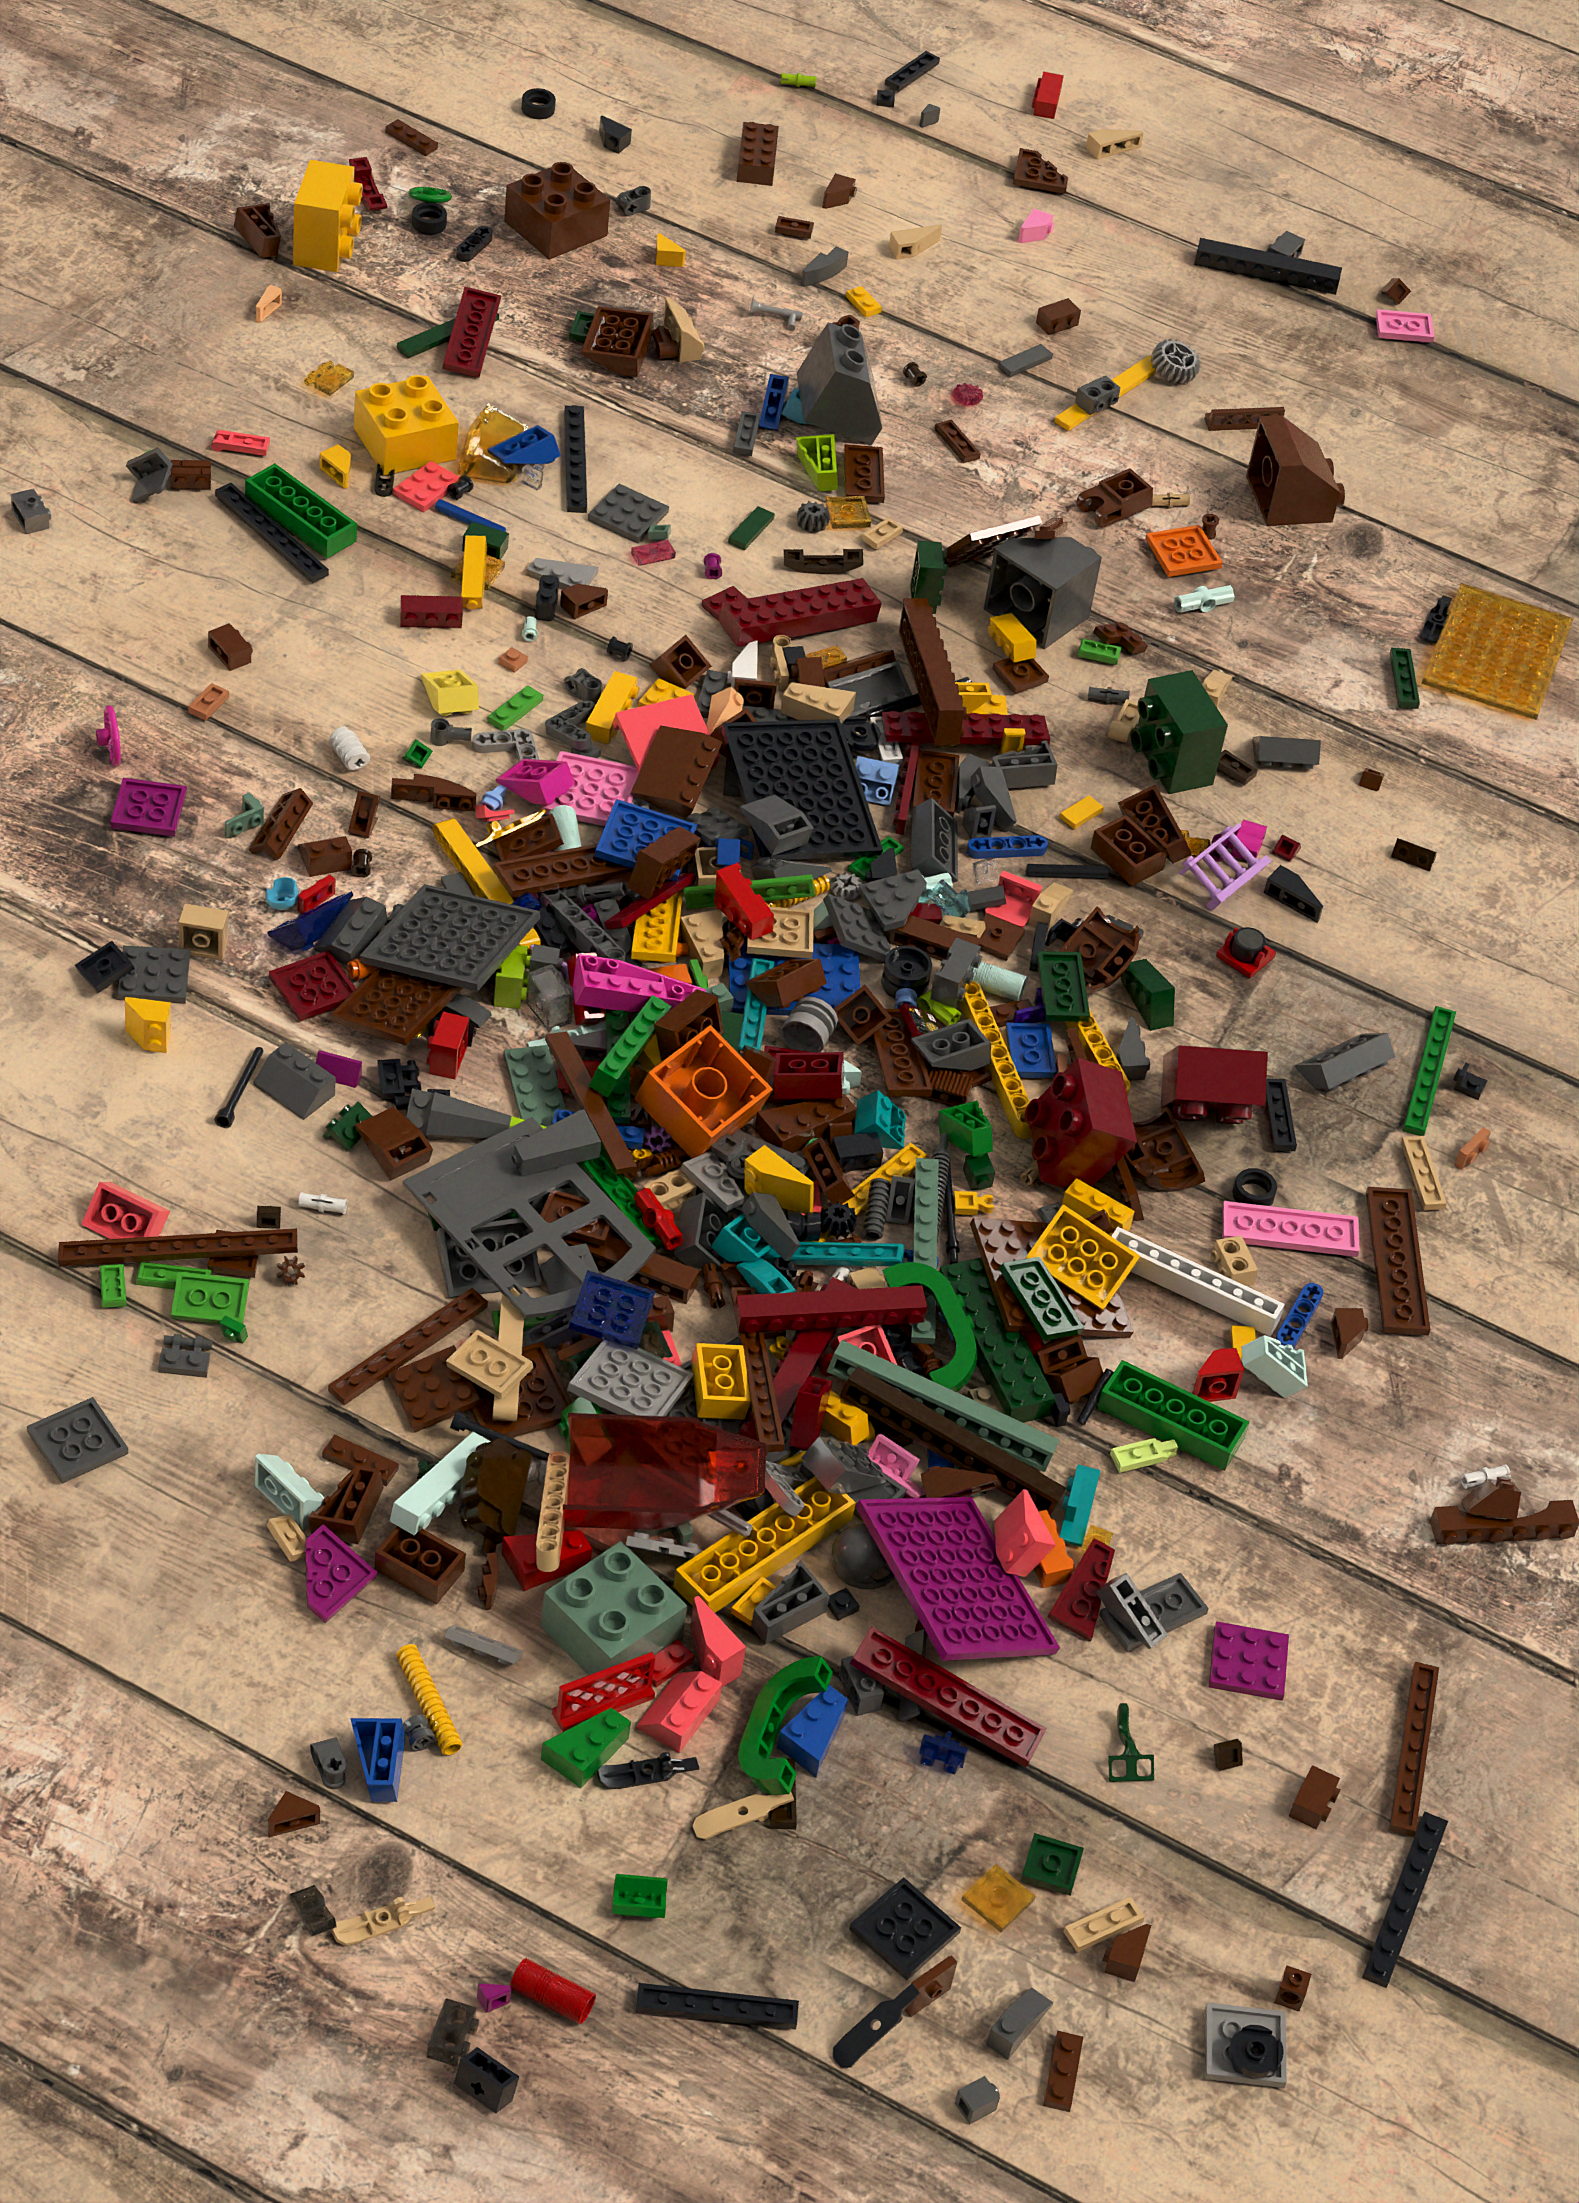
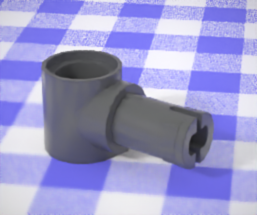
M437 718L431 722L430 741L435 746H444L452 740L471 741L472 728L453 727L446 719Z

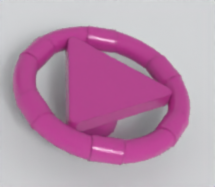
M107 705L104 708V728L96 729L98 746H107L110 752V763L112 766L118 767L121 763L119 729L114 708L111 705Z

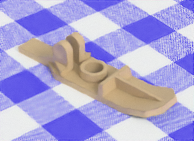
M791 1792L787 1795L765 1796L754 1794L709 1810L696 1817L693 1829L699 1839L708 1840L719 1833L731 1829L734 1831L736 1827L756 1820L763 1822L768 1819V1813L771 1810L794 1801ZM740 1811L748 1812L746 1815L739 1814Z
M430 1896L405 1903L402 1897H398L387 1906L370 1912L364 1911L362 1915L351 1919L336 1921L331 1931L336 1942L344 1946L356 1944L404 1927L412 1917L435 1909V1905ZM386 1917L388 1920L381 1921L379 1918Z

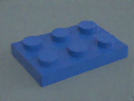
M1006 1023L1008 1052L1019 1077L1054 1078L1057 1074L1050 1024Z

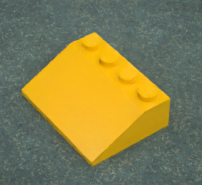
M1062 1205L1025 1259L1040 1256L1055 1280L1103 1311L1136 1265L1140 1255L1065 1205Z

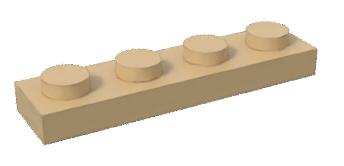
M1424 1136L1402 1137L1401 1145L1423 1210L1445 1209L1447 1202Z

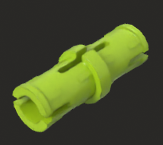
M781 73L780 84L796 85V87H816V76L801 75V73H797V75Z

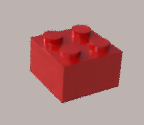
M443 1012L440 1020L435 1021L433 1029L435 1034L434 1036L430 1035L427 1049H431L426 1061L427 1064H430L429 1074L456 1079L467 1050L469 1017Z

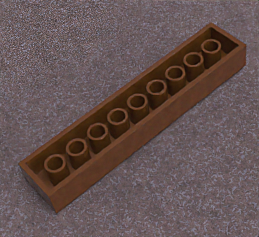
M903 598L899 635L934 744L959 745L960 737L964 736V725L962 723L963 719H966L967 711L966 707H963L962 695H959V686L955 684V674L951 672V662L947 660L948 654L947 650H944V641L940 639V629L936 627V617H933V608L929 606L927 598Z

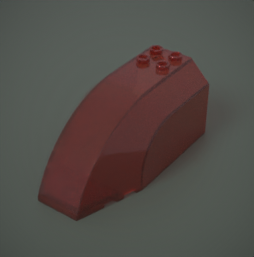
M568 1413L570 1462L567 1505L563 1504L565 1527L637 1530L665 1529L685 1524L765 1494V1443L738 1433L733 1434L722 1430L721 1427L700 1422L699 1419L693 1417Z

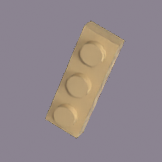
M1128 1897L1065 1926L1064 1934L1078 1953L1143 1923L1145 1917L1133 1899Z

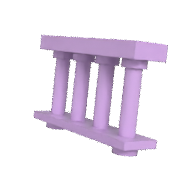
M1240 823L1233 828L1229 825L1220 833L1222 837L1196 858L1190 856L1182 863L1184 868L1179 872L1182 876L1190 869L1208 890L1212 900L1206 906L1211 911L1272 862L1267 855L1261 860L1255 858L1234 833L1241 827ZM1228 839L1249 863L1248 867L1250 869L1246 870L1245 867L1242 868L1222 845L1225 840ZM1215 849L1236 873V880L1230 879L1209 855L1210 852ZM1203 859L1224 884V890L1217 889L1197 866L1200 860Z

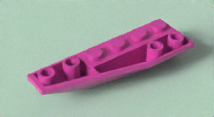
M578 954L573 981V994L576 1005L616 1011L640 1012L651 996L654 995L671 1005V1011L695 990L698 989L706 992L704 988L621 960Z

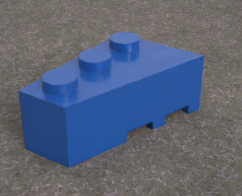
M350 1718L371 1802H397L406 1737L402 1718Z

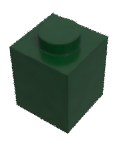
M988 1153L981 1157L966 1155L963 1172L970 1190L992 1187L995 1170Z

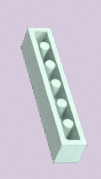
M472 1432L394 1502L390 1522L413 1535L422 1528L425 1529L435 1516H440L444 1508L448 1504H453L460 1494L467 1457L472 1452H475L478 1445L490 1441Z

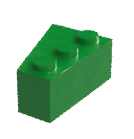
M977 1100L938 1111L940 1135L947 1133L950 1143L973 1157H981L985 1153L993 1151L992 1126L987 1117L983 1115V1110L979 1108Z

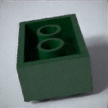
M917 541L910 584L911 598H927L929 606L933 608V614H936L937 606L941 605V594L939 592L944 589V579H942V576H946L947 565L943 564L946 553L942 550V542Z

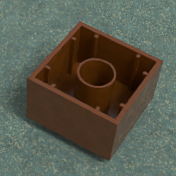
M554 163L548 169L535 174H526L522 179L506 186L504 222L549 260L608 235L610 199L598 190L595 184L579 174L569 163Z

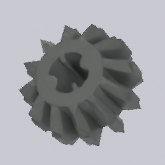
M810 501L807 504L802 503L796 515L798 526L802 527L803 530H809L810 533L811 531L818 533L819 530H825L830 521L829 508L824 507L823 503L817 504V502L811 503Z

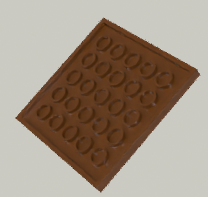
M973 1218L970 1226L1006 1331L1038 1333L999 1268L1004 1262L1025 1259L1050 1223ZM1055 1280L1084 1326V1330L1078 1335L1130 1338L1134 1331L1119 1290L1102 1311Z

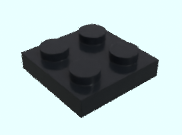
M110 941L75 964L77 971L97 993L135 969L132 962L113 941Z

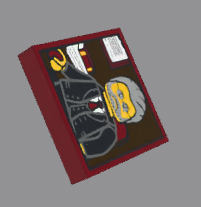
M905 1003L899 1007L913 1038L940 1029L933 1014Z

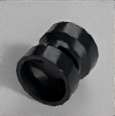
M892 1327L887 1329L884 1334L893 1356L896 1358L899 1354L905 1352L907 1334L901 1328Z

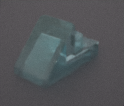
M943 879L927 895L949 916L965 918L971 911L967 890L964 889L957 893Z

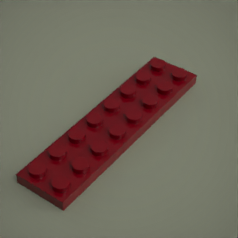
M915 711L882 712L881 719L886 742L934 743L925 713ZM971 713L967 714L966 719H963L964 736L960 737V744L1001 745L1004 728L1025 729L1023 745H1041V742L1047 740L1048 745L1050 744V735L1045 716Z
M872 1626L850 1662V1665L1025 1768L1046 1731L1045 1727Z

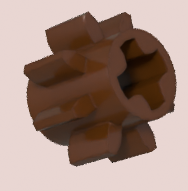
M284 1256L285 1261L282 1264H276L281 1269V1272H278L276 1275L278 1278L284 1277L285 1285L289 1281L298 1285L297 1279L299 1277L305 1278L304 1273L300 1271L305 1265L304 1263L297 1264V1256H294L293 1260ZM289 1266H292L294 1269V1274H289L287 1269Z

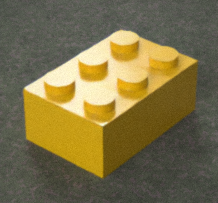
M696 1343L691 1359L692 1373H694L693 1384L697 1417L745 1420L751 1399L743 1346Z

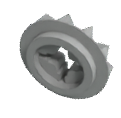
M845 872L841 875L837 873L836 877L831 879L830 890L837 897L852 900L861 896L859 885L864 883H862L860 877L856 878L855 874L848 875Z

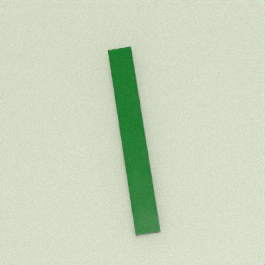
M1435 1006L1403 1127L1404 1132L1418 1136L1425 1135L1456 1011Z

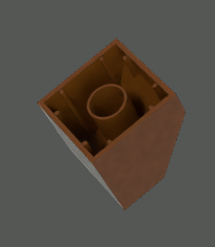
M1260 416L1246 478L1266 525L1280 526L1333 522L1337 506H1343L1345 490L1342 483L1335 482L1332 459L1325 458L1319 443L1284 416Z

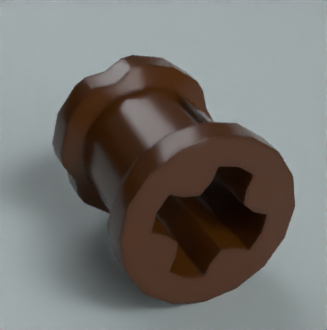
M1205 514L1202 517L1203 526L1201 528L1207 538L1212 540L1216 537L1215 529L1219 524V518L1214 514Z

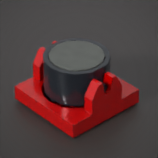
M1235 927L1233 933L1229 932L1224 946L1217 951L1216 957L1246 977L1251 978L1275 958L1276 951L1265 945L1266 938L1259 930L1250 927L1240 929Z

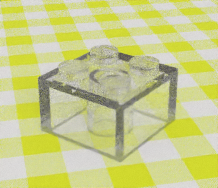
M552 964L529 972L526 1004L546 1030L550 1032L555 1026L563 1027L571 1024L572 1013L574 1012L573 988L565 982L561 972L557 971Z

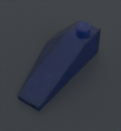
M353 892L339 895L316 906L315 909L298 915V918L280 924L268 931V936L291 951L301 949L303 952L313 948V943L322 938L353 897Z

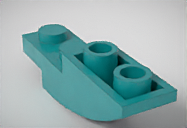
M762 1258L757 1261H745L737 1265V1269L751 1287H755L756 1294L791 1293L796 1291L774 1266Z

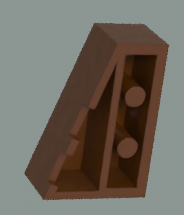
M270 203L238 207L234 228L261 258L278 255L281 234L277 223L273 220L274 215L270 211Z
M356 1465L337 1485L338 1489L330 1497L327 1496L323 1500V1505L316 1512L312 1511L308 1516L311 1534L324 1524L343 1542L359 1544L384 1487L380 1469Z

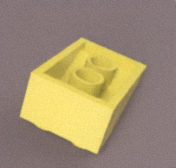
M461 669L421 673V679L431 705L438 714L448 716L452 715V712L467 714L471 713L472 710H479L478 685Z

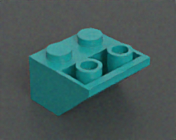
M879 1090L858 1099L855 1134L877 1132L882 1148L903 1149L906 1121L904 1111L893 1104Z

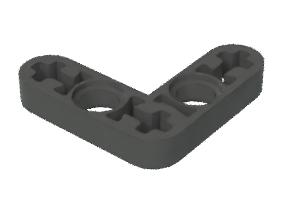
M589 700L581 701L549 718L545 722L546 733L574 749L586 750L592 745L590 733L577 726L588 720L595 707V703Z

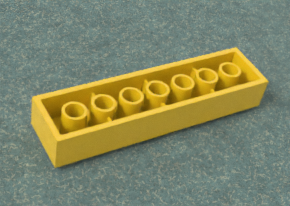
M815 1476L794 1490L805 1505L797 1516L787 1513L778 1502L774 1503L747 1521L753 1527L748 1537L741 1536L732 1531L677 1568L673 1587L692 1606L694 1598L699 1596L716 1613L747 1592L761 1576L766 1579L853 1519L856 1502L847 1494L841 1495L828 1492Z

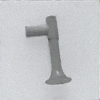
M754 296L752 298L749 316L754 312H766L787 317V329L789 331L795 330V319L801 320L802 312L763 305L758 303Z

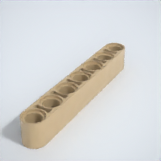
M515 1288L509 1290L515 1297L520 1295ZM502 1294L498 1342L522 1355L524 1317ZM520 1382L503 1399L494 1395L493 1420L517 1422Z
M564 1451L552 1452L549 1454L536 1541L537 1568L544 1572L556 1570L560 1563L570 1485V1455Z

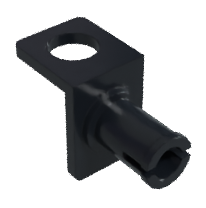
M1061 918L1050 928L1045 945L1049 946L1057 938L1067 942L1085 920L1081 921L1082 918H1077L1071 924Z

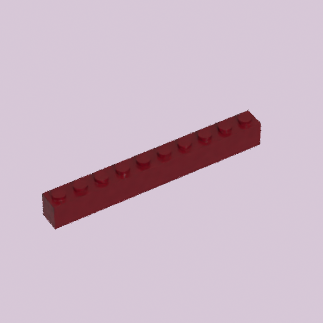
M832 1277L828 1285H822L820 1291L858 1288ZM839 1327L797 1330L792 1340L795 1343L793 1345L789 1344L783 1357H785V1360L780 1359L775 1369L777 1374L776 1376L772 1375L781 1428H783L796 1405L799 1389L807 1378L814 1373ZM751 1410L748 1416L749 1423L744 1422L739 1432V1436L742 1437L739 1447L757 1449L758 1455L766 1458L769 1452H759Z

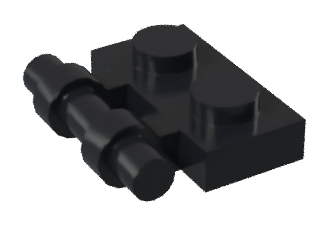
M400 1059L377 1060L382 1100L395 1099V1096H405V1092L409 1091L411 1093L412 1089L422 1090L421 1082L418 1081L419 1068L416 1066L415 1060H408L407 1065H401ZM403 1076H406L409 1080L403 1081Z

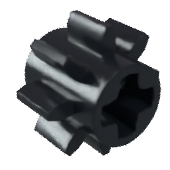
M782 1257L773 1259V1264L771 1265L791 1284L792 1278H796L797 1269L794 1268L795 1261H785Z

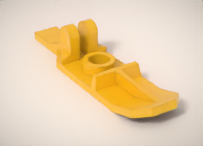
M542 809L535 814L514 821L502 829L497 821L488 823L486 826L489 833L482 842L475 844V847L537 821L546 811Z

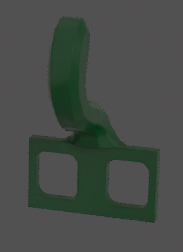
M1120 1703L1117 1709V1727L1125 1749L1121 1755L1108 1756L1109 1782L1154 1780V1754L1142 1755L1139 1753L1129 1730V1707L1127 1703ZM1139 1759H1149L1151 1761L1150 1775H1137V1761ZM1114 1760H1125V1776L1114 1777L1112 1775V1762Z

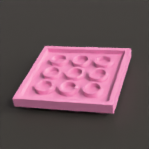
M560 751L557 761L568 763L575 784L568 789L567 793L554 799L552 804L542 805L541 810L544 809L546 811L544 814L549 815L553 808L567 805L575 810L577 821L605 826L616 799L632 803L634 796L630 793L639 775L638 769L632 765Z

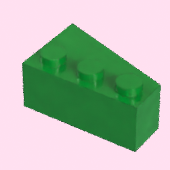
M609 1708L543 1742L541 1760L572 1783L582 1788L600 1767L629 1739L631 1721L613 1708Z

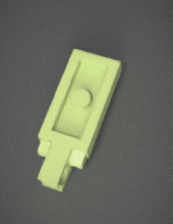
M1156 1438L1112 1448L1110 1455L1118 1472L1121 1473L1164 1462L1169 1457L1176 1455L1178 1446L1175 1440L1161 1442L1156 1440Z

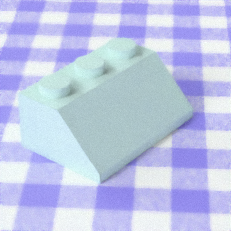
M267 1454L255 1456V1487L284 1515L291 1514L302 1532L310 1527L308 1516L312 1511L316 1512L323 1505L324 1496L319 1492L316 1493L310 1487L308 1481L296 1474L293 1467L288 1462H284L279 1456Z

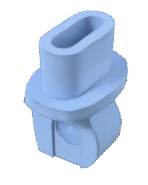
M500 784L493 791L486 792L482 796L480 805H486L491 811L500 810L508 788Z

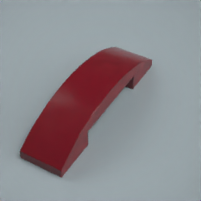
M367 157L349 159V165L354 167V182L362 183L361 201L366 209L369 211L387 209L388 205L383 194L379 193L372 177V168Z

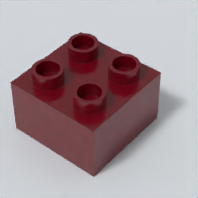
M1178 1045L1163 1055L1161 1108L1168 1106L1169 1109H1173L1172 1115L1175 1120L1199 1121V1117L1207 1116V1111L1217 1112V1123L1243 1124V1120H1251L1252 1112L1265 1106L1268 1052Z
M1077 1058L1064 1072L1056 1074L1051 1086L1038 1099L1031 1100L1025 1111V1121L1030 1126L1033 1140L1032 1156L1037 1160L1040 1180L1068 1189L1076 1178L1093 1187L1137 1143L1122 1072L1081 1058Z

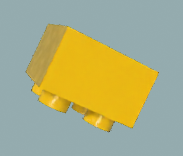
M310 159L294 202L293 265L338 272L342 258L351 259L354 247L353 236L358 237L361 228V214H355V206L360 205L363 189L362 183L354 182L353 166Z
M413 375L408 377L407 380L390 384L375 383L370 388L355 391L354 430L377 465L379 463L384 476L389 475V472L395 469V473L423 467L430 461L438 464L456 460L459 422L428 375Z

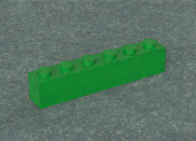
M652 995L598 1066L589 1086L604 1096L609 1097L656 1034L654 1024L666 1015L672 1006Z

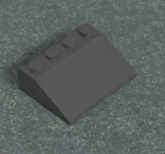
M520 1218L489 1222L473 1230L472 1233L488 1251L495 1252L532 1233V1231ZM439 1228L435 1235L448 1297H459L471 1288L479 1294L499 1292L500 1290L443 1228ZM472 1241L467 1243L472 1250L477 1248ZM537 1250L504 1267L521 1287L542 1286Z

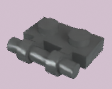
M174 1334V1336L164 1335L163 1345H172V1349L162 1348L158 1373L207 1378L210 1353L202 1352V1349L212 1350L213 1340H206L201 1336L187 1338L182 1337V1334ZM191 1347L194 1348V1351L180 1350V1348Z

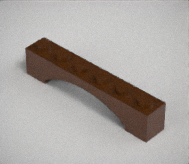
M1573 1500L1549 1501L1546 1509L1533 1515L1517 1518V1520L1480 1517L1461 1511L1458 1506L1435 1507L1430 1524L1436 1544L1453 1545L1455 1543H1496L1511 1540H1545L1548 1538L1567 1539L1575 1536L1579 1527V1518Z

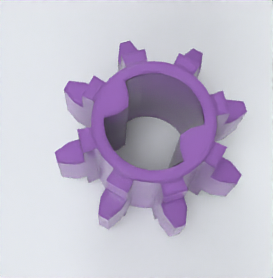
M653 1125L652 1131H646L644 1134L648 1139L644 1145L650 1146L652 1153L655 1150L664 1152V1147H670L672 1144L668 1139L671 1135L664 1130V1127L658 1129L656 1125ZM657 1135H660L663 1141L656 1143L653 1137L655 1138Z

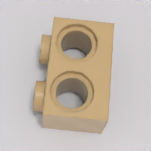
M678 1169L674 1172H668L665 1176L654 1181H649L643 1185V1189L650 1188L664 1209L675 1211L682 1207L683 1201L696 1196L697 1186L687 1175Z
M1242 1235L1216 1240L1211 1257L1213 1262L1217 1264L1220 1274L1245 1286L1254 1285L1258 1268Z

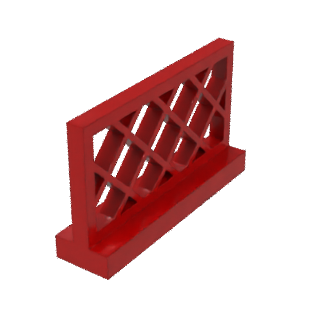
M653 1652L561 1685L559 1687L558 1705L552 1708V1715L562 1733L609 1708L621 1712L655 1699V1692L652 1688L655 1665Z

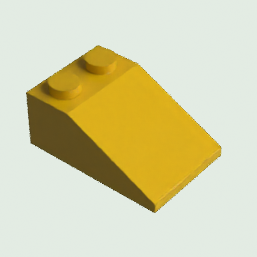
M765 1145L745 1159V1191L749 1196L752 1192L775 1195L781 1208L800 1211L803 1214L813 1212V1181Z

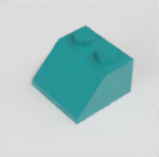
M744 1213L726 1225L711 1245L718 1255L728 1262L757 1261L773 1249L749 1225Z

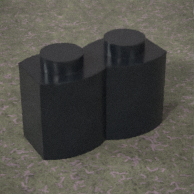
M543 575L540 578L539 589L536 594V620L551 622L554 619L558 603V577Z

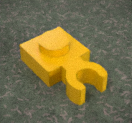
M954 1191V1214L977 1215L978 1210L987 1214L993 1213V1196L986 1194L982 1197H977V1192Z

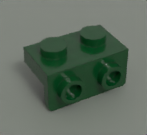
M359 1101L352 1106L347 1104L338 1113L341 1117L338 1120L336 1118L332 1119L325 1126L327 1131L322 1135L325 1139L331 1135L346 1152L361 1138L354 1126L372 1117Z

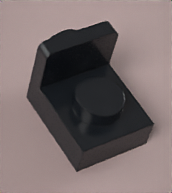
M1465 1063L1462 1069L1458 1068L1453 1080L1457 1081L1454 1090L1479 1100L1488 1080L1467 1072L1470 1064Z

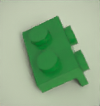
M616 1874L612 1914L645 1916L650 1919L665 1918L668 1879Z

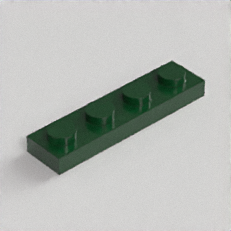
M1391 648L1389 654L1398 707L1418 709L1420 700L1411 649Z

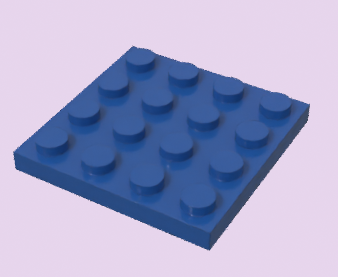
M616 799L594 856L634 869L637 862L635 857L640 849L646 848L650 843H654L659 837L665 836L670 830H674L679 826L695 834L697 824ZM677 869L674 876L670 879L671 881H677L681 869Z

